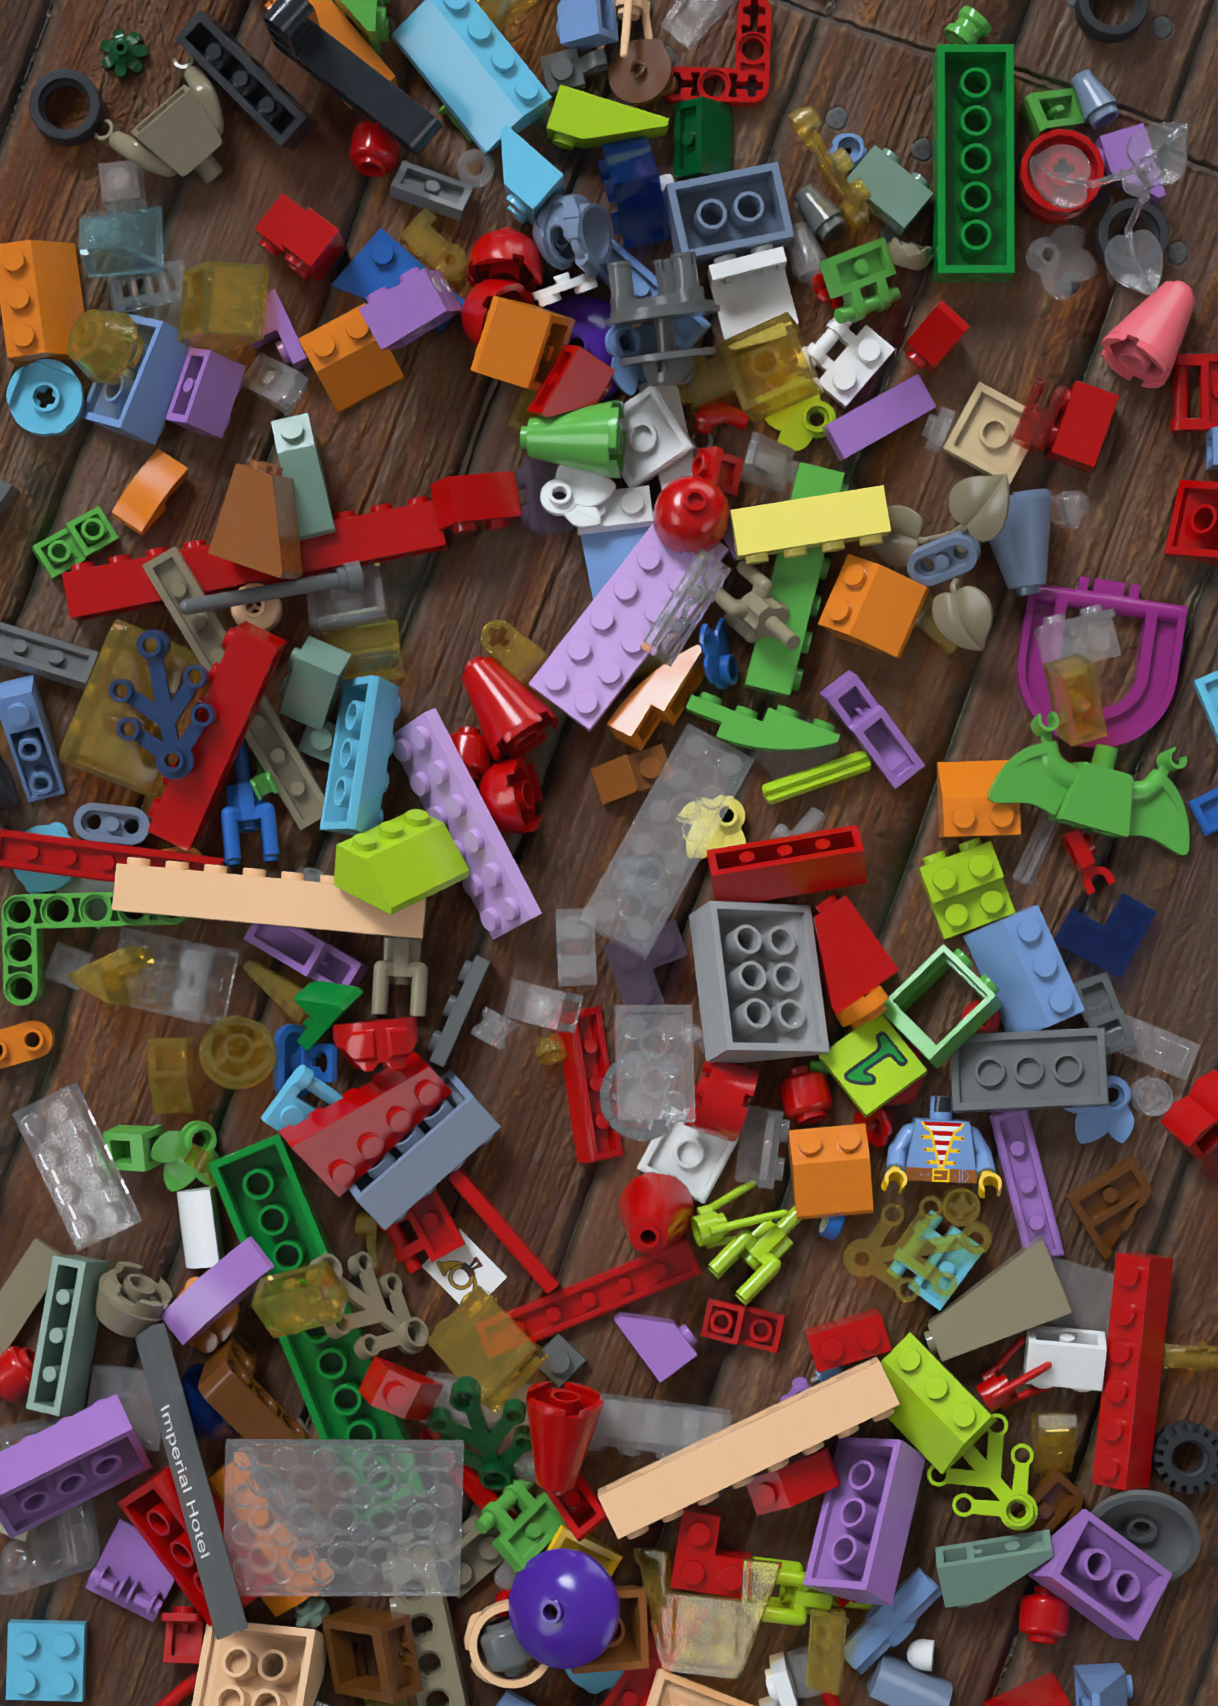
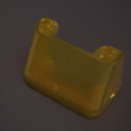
M116 619L107 635L65 736L58 760L153 799L155 793L161 794L166 786L162 784L164 776L156 766V756L133 740L125 741L121 739L117 734L116 727L121 719L135 717L142 723L145 731L163 741L160 726L128 703L116 702L109 695V687L113 681L128 679L134 684L137 691L155 703L147 659H144L137 650V640L146 630ZM153 638L148 639L146 642V648L151 653L157 649V642ZM171 641V650L164 658L171 698L173 699L184 682L183 673L185 669L191 665L201 664L193 650ZM197 669L191 673L192 682L198 684L202 680V674ZM121 683L117 687V694L124 698L128 693V689ZM182 716L180 717V719H179L178 722L176 723V724H177V728H178V726H179V723H180V721H181ZM127 722L124 726V731L127 735L132 736L135 733V726L131 722Z

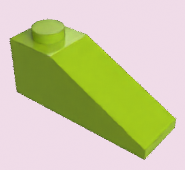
M560 85L547 125V138L553 139L552 143L567 150H573L574 146L586 149L666 136L669 129V118Z

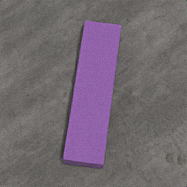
M1028 1110L1002 1111L988 1115L1021 1247H1025L1032 1240L1043 1235L1052 1258L1064 1255Z

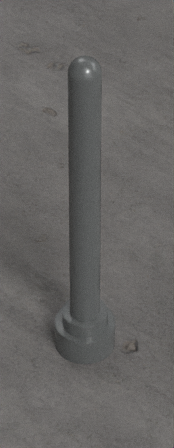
M359 561L343 563L342 568H336V573L186 599L180 602L179 610L184 615H190L339 588L340 591L347 590L348 594L364 591V579Z

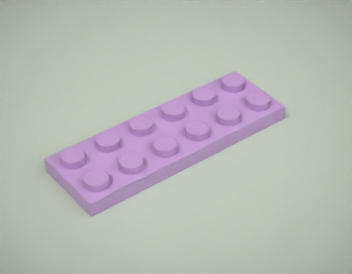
M652 524L528 683L529 687L590 732L728 554L729 548L719 543L716 548L704 554L694 555L695 552L688 553L682 551V554L674 552L660 541Z
M436 708L421 714L394 733L395 746L393 753L401 762L408 775L412 790L418 795L426 812L430 816L444 822L470 870L469 877L462 880L463 887L474 902L480 914L481 922L489 931L492 939L494 940L542 914Z

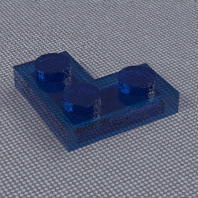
M1121 893L1104 925L1070 908L1053 939L1055 944L1109 974L1121 978L1157 911Z

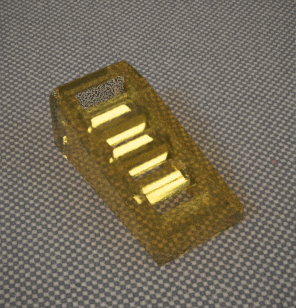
M255 960L246 961L243 966L246 973L298 1024L303 1023L307 1013L294 1001V997L304 988Z

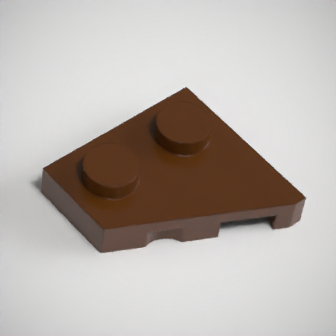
M1129 1156L1065 1197L1100 1256L1106 1260L1112 1255L1113 1250L1111 1248L1123 1230L1127 1231L1134 1221L1136 1211L1143 1207L1151 1195L1152 1189L1135 1160Z
M1053 1466L1029 1493L1038 1506V1516L1034 1524L1025 1530H1013L1006 1525L1005 1527L1014 1535L1049 1529L1052 1536L1080 1512L1085 1495ZM1020 1503L1012 1511V1514L1017 1518L1024 1517L1026 1514L1025 1506Z

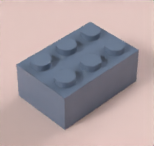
M778 162L668 183L661 195L674 253L696 251V265L714 262L715 258L727 254H736V257L751 255V249L766 244H772L773 248L781 246L785 248L789 246L794 238Z

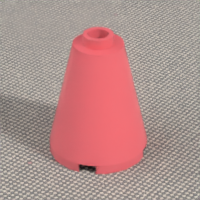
M1178 280L1164 282L1103 338L1100 346H1104V350L1101 355L1111 369L1128 381L1133 376L1144 380L1141 385L1142 387L1159 388L1165 385L1170 377L1196 303L1190 286Z

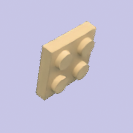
M978 382L942 451L988 476L1007 474L1010 485L1046 417Z

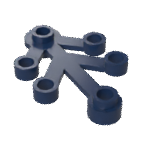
M147 630L139 636L137 650L144 659H147L155 703L137 691L134 684L128 679L113 681L109 687V695L116 702L128 703L159 725L163 741L145 731L142 723L135 717L121 719L117 724L116 731L121 739L125 741L133 740L155 755L156 766L163 776L169 779H181L186 777L194 767L195 757L192 748L206 727L212 725L217 718L216 709L211 704L201 703L195 705L191 710L192 722L179 739L176 723L199 688L204 687L208 683L209 672L202 665L187 667L183 673L184 682L172 699L164 658L171 650V640L161 630ZM150 638L155 639L157 642V649L153 653L149 652L146 648V642ZM195 669L199 670L202 674V680L198 684L191 680V673ZM121 683L128 689V693L124 698L117 694V687ZM201 708H206L209 711V719L206 722H202L198 717V712ZM127 722H131L135 726V733L132 736L127 735L124 731V726ZM171 753L179 756L180 763L176 768L169 764L168 758Z

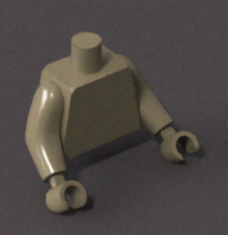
M186 51L190 62L186 65H180L174 58L173 64L177 74L186 80L188 86L183 85L131 130L130 133L134 137L121 132L109 119L103 120L110 127L109 132L104 136L94 132V136L104 146L111 147L121 156L146 171L170 178L176 174L184 177L195 169L205 183L214 180L223 170L211 153L223 143L220 136L224 131V120L221 105L213 85L198 66L197 61Z

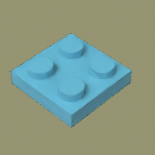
M11 1619L8 1622L6 1700L83 1702L85 1699L87 1621Z

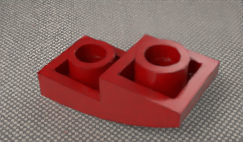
M708 1298L700 1336L734 1345L742 1344L778 1353L787 1315L748 1305L744 1306L743 1304Z

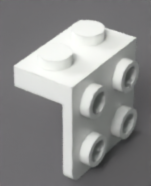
M772 244L761 245L751 249V255L736 258V254H727L715 258L714 264L709 265L707 276L715 305H720L721 311L717 312L724 341L728 346H736L794 331L797 328L798 318L785 273L787 260L783 246L773 248Z

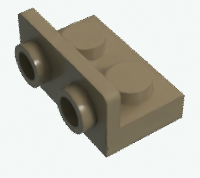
M476 1513L459 1527L462 1534L452 1543L446 1538L436 1546L438 1560L436 1561L437 1570L441 1569L443 1581L458 1598H461L504 1560L502 1555L491 1544L501 1533L496 1527H492L486 1534L479 1532L475 1527V1522L480 1517Z

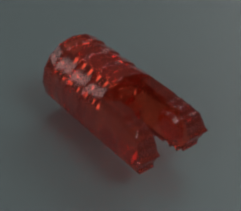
M1036 377L1011 441L1024 449L1042 453L1068 388L1059 385L1054 390L1048 409L1037 406L1045 388V380Z

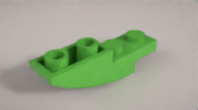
M701 692L700 697L691 694L686 707L687 713L720 725L716 740L756 751L775 753L813 751L837 745L840 734L833 732L834 725L815 718L812 724L798 719L799 712L782 705H778L776 710L768 707L763 721L757 720V712L737 705L735 711L721 706L723 701L721 698L705 692Z

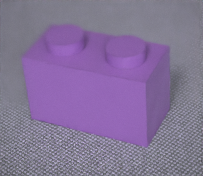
M190 347L166 420L200 435L223 438L224 432L231 420L230 414L236 396L242 388V378L246 366L214 351Z

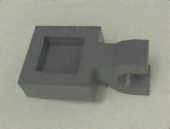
M576 47L539 57L548 93L552 97L557 96L560 85L576 90L586 88L584 76L603 73L609 70L604 48L589 52L581 58L578 57Z

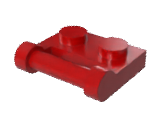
M1177 354L1172 368L1173 419L1169 420L1170 433L1207 432L1212 427H1218V354ZM1188 368H1198L1199 418H1188Z

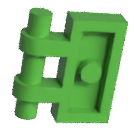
M885 237L819 262L830 299L843 296L844 299L843 307L834 311V318L839 324L847 321L855 323L864 319L867 313L872 311L882 312L889 309L893 302L900 300L901 294L899 289L895 286L888 288L885 279L896 274ZM868 285L870 289L869 296L863 298L860 288Z
M525 1473L517 1480H511L510 1485L504 1487L501 1497L496 1502H489L482 1509V1516L475 1522L476 1529L483 1534H486L492 1527L497 1528L501 1534L491 1544L516 1573L524 1570L526 1563L546 1547L561 1525H567L545 1492L538 1495L535 1499L528 1490L534 1485V1481ZM513 1505H517L522 1513L513 1521L507 1511Z

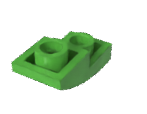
M100 506L67 523L66 528L33 545L32 550L53 582L60 578L62 573L72 571L71 565L88 561L118 541L119 537Z

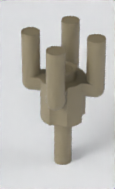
M746 560L740 561L737 565L738 573L753 585L752 591L747 593L741 600L734 599L718 584L709 586L707 590L708 596L726 612L724 615L725 621L747 642H756L758 638H777L790 650L798 648L801 642L800 638L786 626V621L789 618L787 605L783 602L775 601L770 596L772 582L754 565H746Z
M403 937L383 939V959L375 963L373 971L371 1014L388 1015L389 985L398 984L411 985L410 1016H426L428 967L421 962V939Z

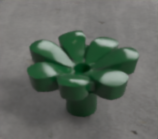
M116 29L112 33L114 40H102L100 49L108 54L102 59V66L105 70L109 71L115 67V75L119 79L127 78L129 69L135 75H140L144 72L145 67L139 60L148 58L150 50L147 46L139 45L142 41L140 33L133 31L126 36L122 29Z

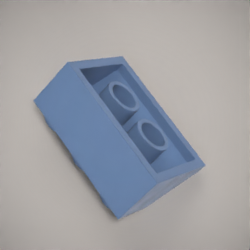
M121 312L80 418L131 439L156 445L158 437L165 428L166 416L190 347L195 348L198 339L164 321Z
M1031 905L963 935L980 977L985 974L1000 989L996 996L1003 1005L998 1011L1005 1032L1038 1031L1085 1011L1038 905Z

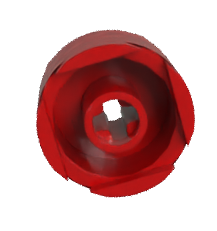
M705 1057L700 1072L702 1076L699 1082L696 1081L689 1100L691 1104L683 1125L723 1140L734 1142L746 1118L747 1107L750 1097H753L759 1071L739 1063H706Z

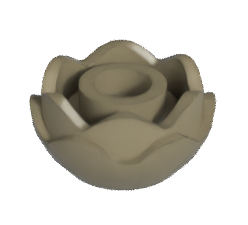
M893 237L891 243H887L893 264L908 269L921 271L928 266L934 257L931 254L932 248L930 246L922 247L914 241L905 242L901 241L898 237Z

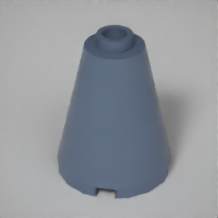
M1048 489L1013 492V495H1010L1009 511L1004 528L998 536L988 540L1008 590H1016L1017 597L1040 593L1039 586L1045 585L1047 581L1052 509L1051 491Z

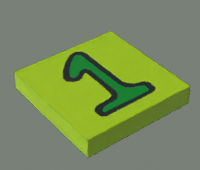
M880 1014L870 1022L867 1020L829 1048L830 1052L819 1055L820 1061L865 1118L927 1074V1069L883 1014Z

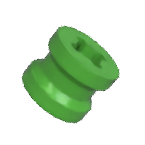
M963 6L958 12V19L955 23H950L946 26L944 34L952 44H977L981 38H986L991 33L992 27L975 9Z

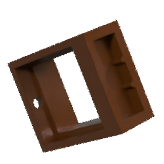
M349 1606L321 1618L335 1693L394 1704L423 1691L409 1614ZM360 1634L372 1635L379 1677L369 1676L366 1673ZM402 1650L403 1655L399 1658V1652Z

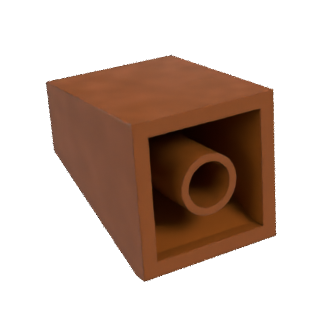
M250 459L249 465L236 463L208 554L278 578L301 579L303 568L294 484L292 478L282 475V467Z

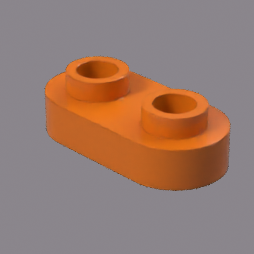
M879 985L839 1014H834L842 1027L850 1024L855 1029L867 1020L870 1022L886 1011L887 1007L884 1002L889 997L881 985Z
M31 1020L0 1029V1045L3 1048V1053L0 1056V1069L49 1054L55 1044V1033L52 1027L44 1021ZM31 1032L37 1033L40 1038V1042L36 1047L29 1045L27 1041L28 1035Z

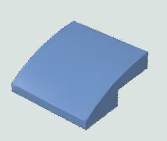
M649 527L580 535L593 600Z

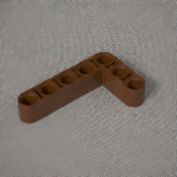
M235 1332L215 1352L206 1358L198 1383L200 1393L322 1516L331 1519L360 1492L357 1483L253 1379L258 1355L250 1342Z

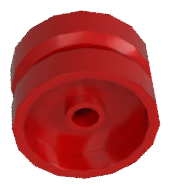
M1056 129L1041 134L1029 144L1015 171L1014 191L1019 205L1030 217L1042 223L1060 225L1075 220L1088 209L1103 183L1104 163L1100 150L1088 137L1075 130Z

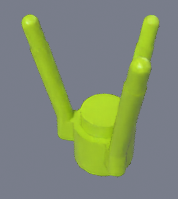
M750 1180L711 1204L698 1207V1216L691 1217V1229L699 1247L705 1245L709 1249L720 1245H728L735 1236H723L728 1235L730 1230L783 1218L788 1215V1211L783 1209L727 1222L723 1213L717 1214L715 1212L755 1187L756 1181Z

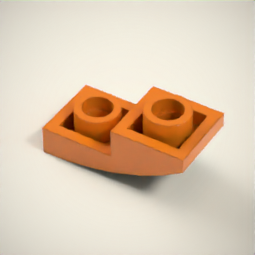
M157 449L127 486L112 510V516L140 535H143L166 510L165 502L187 479L189 476L188 468L160 449Z

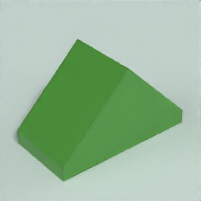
M1074 88L1031 93L1025 97L1019 109V114L1031 143L1043 133L1056 129L1073 130L1086 124Z

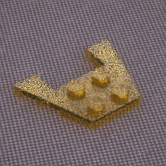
M645 1547L634 1548L635 1562L639 1563L644 1583L642 1588L646 1589L653 1619L650 1622L662 1670L730 1679L740 1678L780 1574L782 1562L758 1559L744 1560L742 1599L672 1592L670 1590L672 1550Z

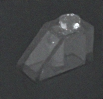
M752 432L740 481L783 492L786 482L794 484L799 462L793 460L795 450L762 434Z
M513 978L504 1016L558 1031L575 1033L583 996Z

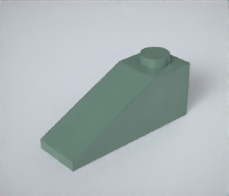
M304 413L271 421L280 467L283 468L282 475L293 479L299 540L335 533L336 530L317 438L309 414Z
M1050 1530L935 1547L936 1566L945 1608L954 1606L968 1607L974 1603L984 1602L1052 1558L1053 1549Z

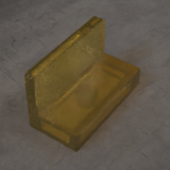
M397 620L323 632V642L351 653L343 680L369 675L379 676L385 680L406 677Z

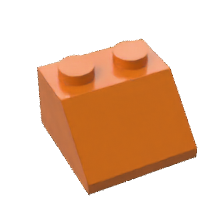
M366 303L298 338L338 414L404 379V375L391 350H382L359 311V308L366 305Z
M848 554L818 624L840 639L900 659L930 589L880 564Z
M1009 760L937 762L939 838L1021 835L1020 803H992L987 799V794L993 781Z
M865 1123L789 1130L788 1152L797 1220L873 1213L870 1155Z

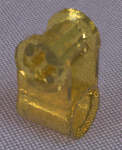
M504 620L490 621L482 630L481 643L485 651L528 688V683L546 662L549 655ZM501 629L505 630L507 633L504 639L508 642L507 645L497 644L495 647H492L489 644L491 641V636L488 634L489 631L499 632Z

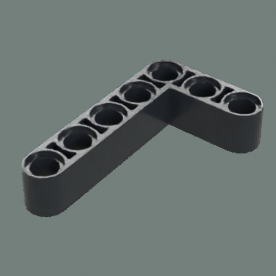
M276 0L263 16L270 39L276 48L373 124L378 123L381 130L413 155L419 157L442 128L441 122L427 109L322 29L316 11L308 0Z

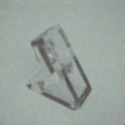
M261 352L242 378V386L286 415L291 414L308 388L306 383L308 378L302 373Z

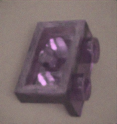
M529 456L523 457L524 467H516L518 489H526L527 504L520 505L522 528L530 527L531 537L576 533V526H573L564 516H554L548 513L542 507L540 501V493L543 486L548 481L555 479L560 465L539 459H531ZM555 492L553 497L557 500H562L566 497V494Z

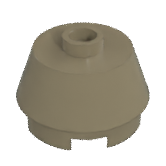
M118 1262L114 1269L109 1270L100 1277L95 1312L102 1324L113 1332L135 1338L137 1334L152 1325L158 1324L162 1320L160 1314L169 1307L168 1304L172 1298V1291L162 1278L156 1283L153 1279L141 1273L144 1266L132 1262Z

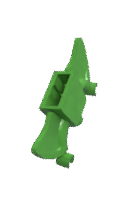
M1054 711L1047 715L1048 727L1043 725L1040 713L1033 718L1031 730L1036 736L1041 737V743L1028 746L1015 754L1000 770L987 794V799L992 803H1026L1033 805L1048 813L1047 820L1111 838H1126L1129 835L1143 836L1157 842L1176 855H1187L1189 852V824L1185 806L1177 788L1167 777L1169 773L1184 768L1187 764V757H1181L1173 762L1172 753L1176 750V747L1161 752L1157 756L1158 769H1153L1142 781H1133L1132 775L1114 770L1118 749L1107 745H1095L1091 763H1069L1061 757L1057 741L1052 739V732L1060 723L1059 717Z

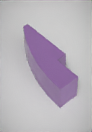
M916 374L823 426L822 430L837 458L841 461L934 409L936 405L920 375Z
M848 670L819 693L860 748L867 752L870 760L893 788L899 787L925 766L885 709L876 702L855 673Z
M251 924L243 938L315 981L357 987L369 968L368 965L304 928Z
M251 1236L204 1273L160 1316L180 1343L185 1345L202 1336L223 1314L231 1311L275 1266Z

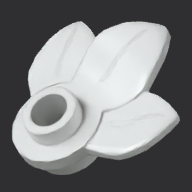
M560 465L555 479L548 481L541 490V505L548 513L554 516H564L573 526L580 528L598 526L601 524V518L596 506L606 501L613 494L616 484L609 477ZM555 492H563L566 494V497L562 500H557L553 497V494Z

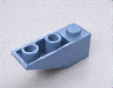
M29 675L1 682L0 720L28 802L65 794L66 790L46 709L35 676Z

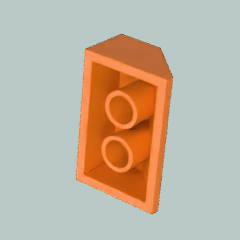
M24 240L0 244V306L7 358L15 366H24L37 362L36 360L40 359L61 361L90 357L91 352L76 244L41 240Z

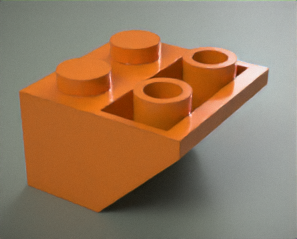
M493 296L470 370L538 391L564 344L568 345L575 320L544 307Z

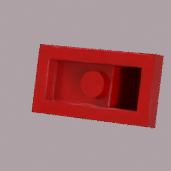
M581 1471L574 1488L566 1491L563 1495L547 1494L579 1542L608 1519L598 1494L593 1491Z

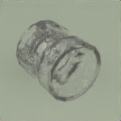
M1148 1076L1137 1079L1131 1085L1130 1103L1138 1112L1149 1116H1160L1171 1108L1173 1092L1165 1081Z

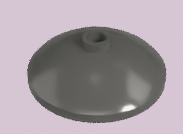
M1151 1490L1125 1491L1106 1498L1091 1511L1093 1515L1170 1571L1172 1576L1169 1581L1184 1574L1198 1557L1201 1547V1534L1198 1522L1193 1513L1183 1503L1167 1494Z

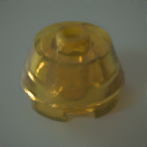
M91 309L82 314L74 324L68 338L67 350L70 358L89 380L95 383L103 382L107 385H116L121 382L118 376L122 374L127 366L133 369L136 366L144 341L137 336L139 324L134 322L127 313Z
M238 1015L223 1018L209 1028L202 1038L199 1049L200 1062L205 1073L215 1083L229 1089H247L264 1081L273 1070L277 1056L274 1039L266 1027L260 1022L239 1017Z

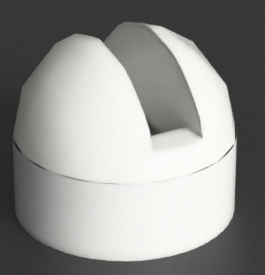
M919 1639L910 1644L907 1658L914 1668L932 1672L935 1640Z

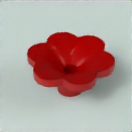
M881 1107L865 1118L858 1109V1112L854 1114L853 1120L855 1124L865 1123L868 1144L873 1142L876 1147L885 1146L887 1144V1136L892 1133L891 1123L893 1119L891 1113Z

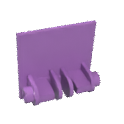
M119 1519L96 1567H94L88 1578L85 1588L154 1622L171 1589L174 1578L135 1526Z

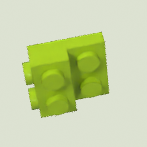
M980 837L959 844L958 846L961 851L959 853L946 857L943 850L924 857L925 865L916 868L943 939L1016 913L991 841L982 844Z

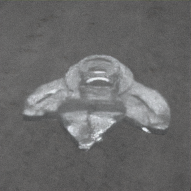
M1074 225L1058 227L1049 237H1041L1033 241L1027 250L1026 261L1028 267L1040 275L1043 289L1046 293L1059 300L1067 301L1069 299L1072 283L1087 281L1098 273L1094 258L1088 251L1081 249L1087 232L1081 227ZM1043 250H1047L1050 254V262L1044 260Z

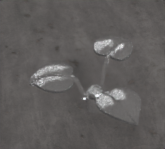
M1163 122L1139 129L1130 137L1127 143V157L1133 165L1126 170L1121 169L1115 174L1096 180H1088L1091 174L1090 162L1085 154L1074 146L1056 145L1033 156L1030 160V171L1034 184L1041 195L1055 206L1065 209L1079 207L1086 201V187L1095 188L1117 180L1122 181L1123 189L1128 194L1138 196L1137 204L1125 226V235L1115 236L1107 244L1105 263L1112 277L1122 285L1145 295L1153 294L1162 276V249L1152 232L1143 229L1133 233V226L1145 202L1150 199L1149 191L1156 185H1171L1182 177L1187 164L1188 124Z

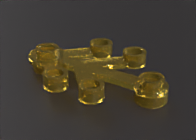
M810 105L805 108L800 106L787 116L789 123L819 161L816 163L819 170L844 200L838 206L844 212V219L855 231L860 227L867 228L871 225L868 217L872 215V211L866 203V200L871 197L869 189L859 177L847 185L846 172L855 166L851 157L842 147L830 155L817 129L822 125L819 116Z
M929 1195L920 1202L919 1212L897 1244L880 1247L892 1226L899 1225L905 1217V1210L901 1204L889 1202L883 1207L881 1219L868 1238L852 1241L845 1249L843 1259L847 1270L857 1277L876 1276L896 1290L897 1297L903 1302H911L917 1298L919 1285L913 1278L901 1277L883 1262L900 1260L933 1283L934 1289L938 1294L948 1296L956 1290L957 1279L955 1275L949 1271L940 1270L922 1256L966 1249L972 1254H981L989 1249L992 1242V1233L986 1224L972 1222L965 1226L962 1233L918 1240L931 1220L938 1218L943 1210L941 1200L936 1196ZM925 1202H936L938 1211L935 1214L926 1213L924 1210ZM890 1207L897 1208L900 1211V1218L896 1221L889 1220L886 1216V1210ZM973 1232H978L983 1236L984 1241L981 1245L974 1246L969 1241V1235ZM858 1252H866L870 1258L869 1263L866 1265L858 1264L855 1259ZM941 1277H948L952 1280L953 1286L949 1290H943L939 1287L938 1280ZM910 1283L913 1285L915 1293L912 1296H904L900 1291L902 1284Z

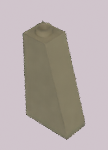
M1043 1235L1032 1240L929 1319L927 1325L929 1331L924 1332V1336L932 1354L938 1352L941 1361H945L1072 1313L1071 1304Z

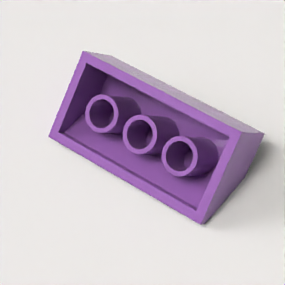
M117 1393L108 1398L100 1399L92 1406L72 1416L64 1417L56 1424L36 1434L28 1435L20 1442L0 1451V1522L10 1539L152 1468Z
M838 1438L833 1463L841 1484L825 1492L803 1582L804 1586L858 1603L892 1606L926 1459L923 1454L903 1440Z

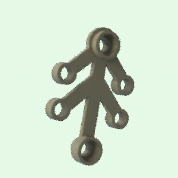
M361 1251L351 1256L348 1260V1269L353 1276L361 1279L364 1293L342 1277V1265L334 1255L326 1253L310 1262L307 1277L312 1285L320 1288L330 1287L361 1310L347 1315L338 1312L325 1320L324 1328L329 1337L339 1339L347 1335L350 1330L380 1324L390 1333L377 1337L373 1334H365L357 1338L353 1347L358 1358L368 1360L376 1356L380 1351L398 1347L401 1352L407 1355H414L423 1350L429 1339L428 1328L421 1319L410 1316L402 1293V1281L397 1274L390 1272L377 1280L373 1270L374 1261L370 1254ZM383 1298L390 1299L394 1314L387 1310ZM336 1322L339 1324L340 1330L337 1328ZM365 1343L368 1345L369 1351L366 1349Z

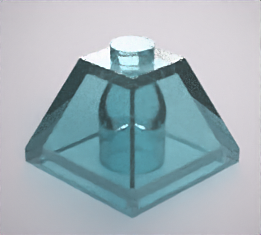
M162 206L86 212L79 218V250L88 278L164 271Z

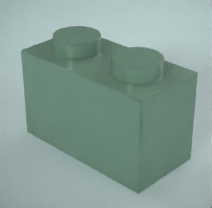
M874 145L845 180L843 190L899 236H902L929 204L933 192L929 190L931 186L924 177L916 172L910 174L900 166L901 160L896 154L887 148L881 150Z
M311 636L307 638L301 649L295 647L286 667L292 670L291 675L285 677L278 696L284 698L279 713L322 731L335 708L351 653Z

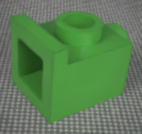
M118 1125L103 1132V1153L106 1159V1169L146 1172L163 1164L150 1158V1152L154 1143L164 1134L163 1125Z

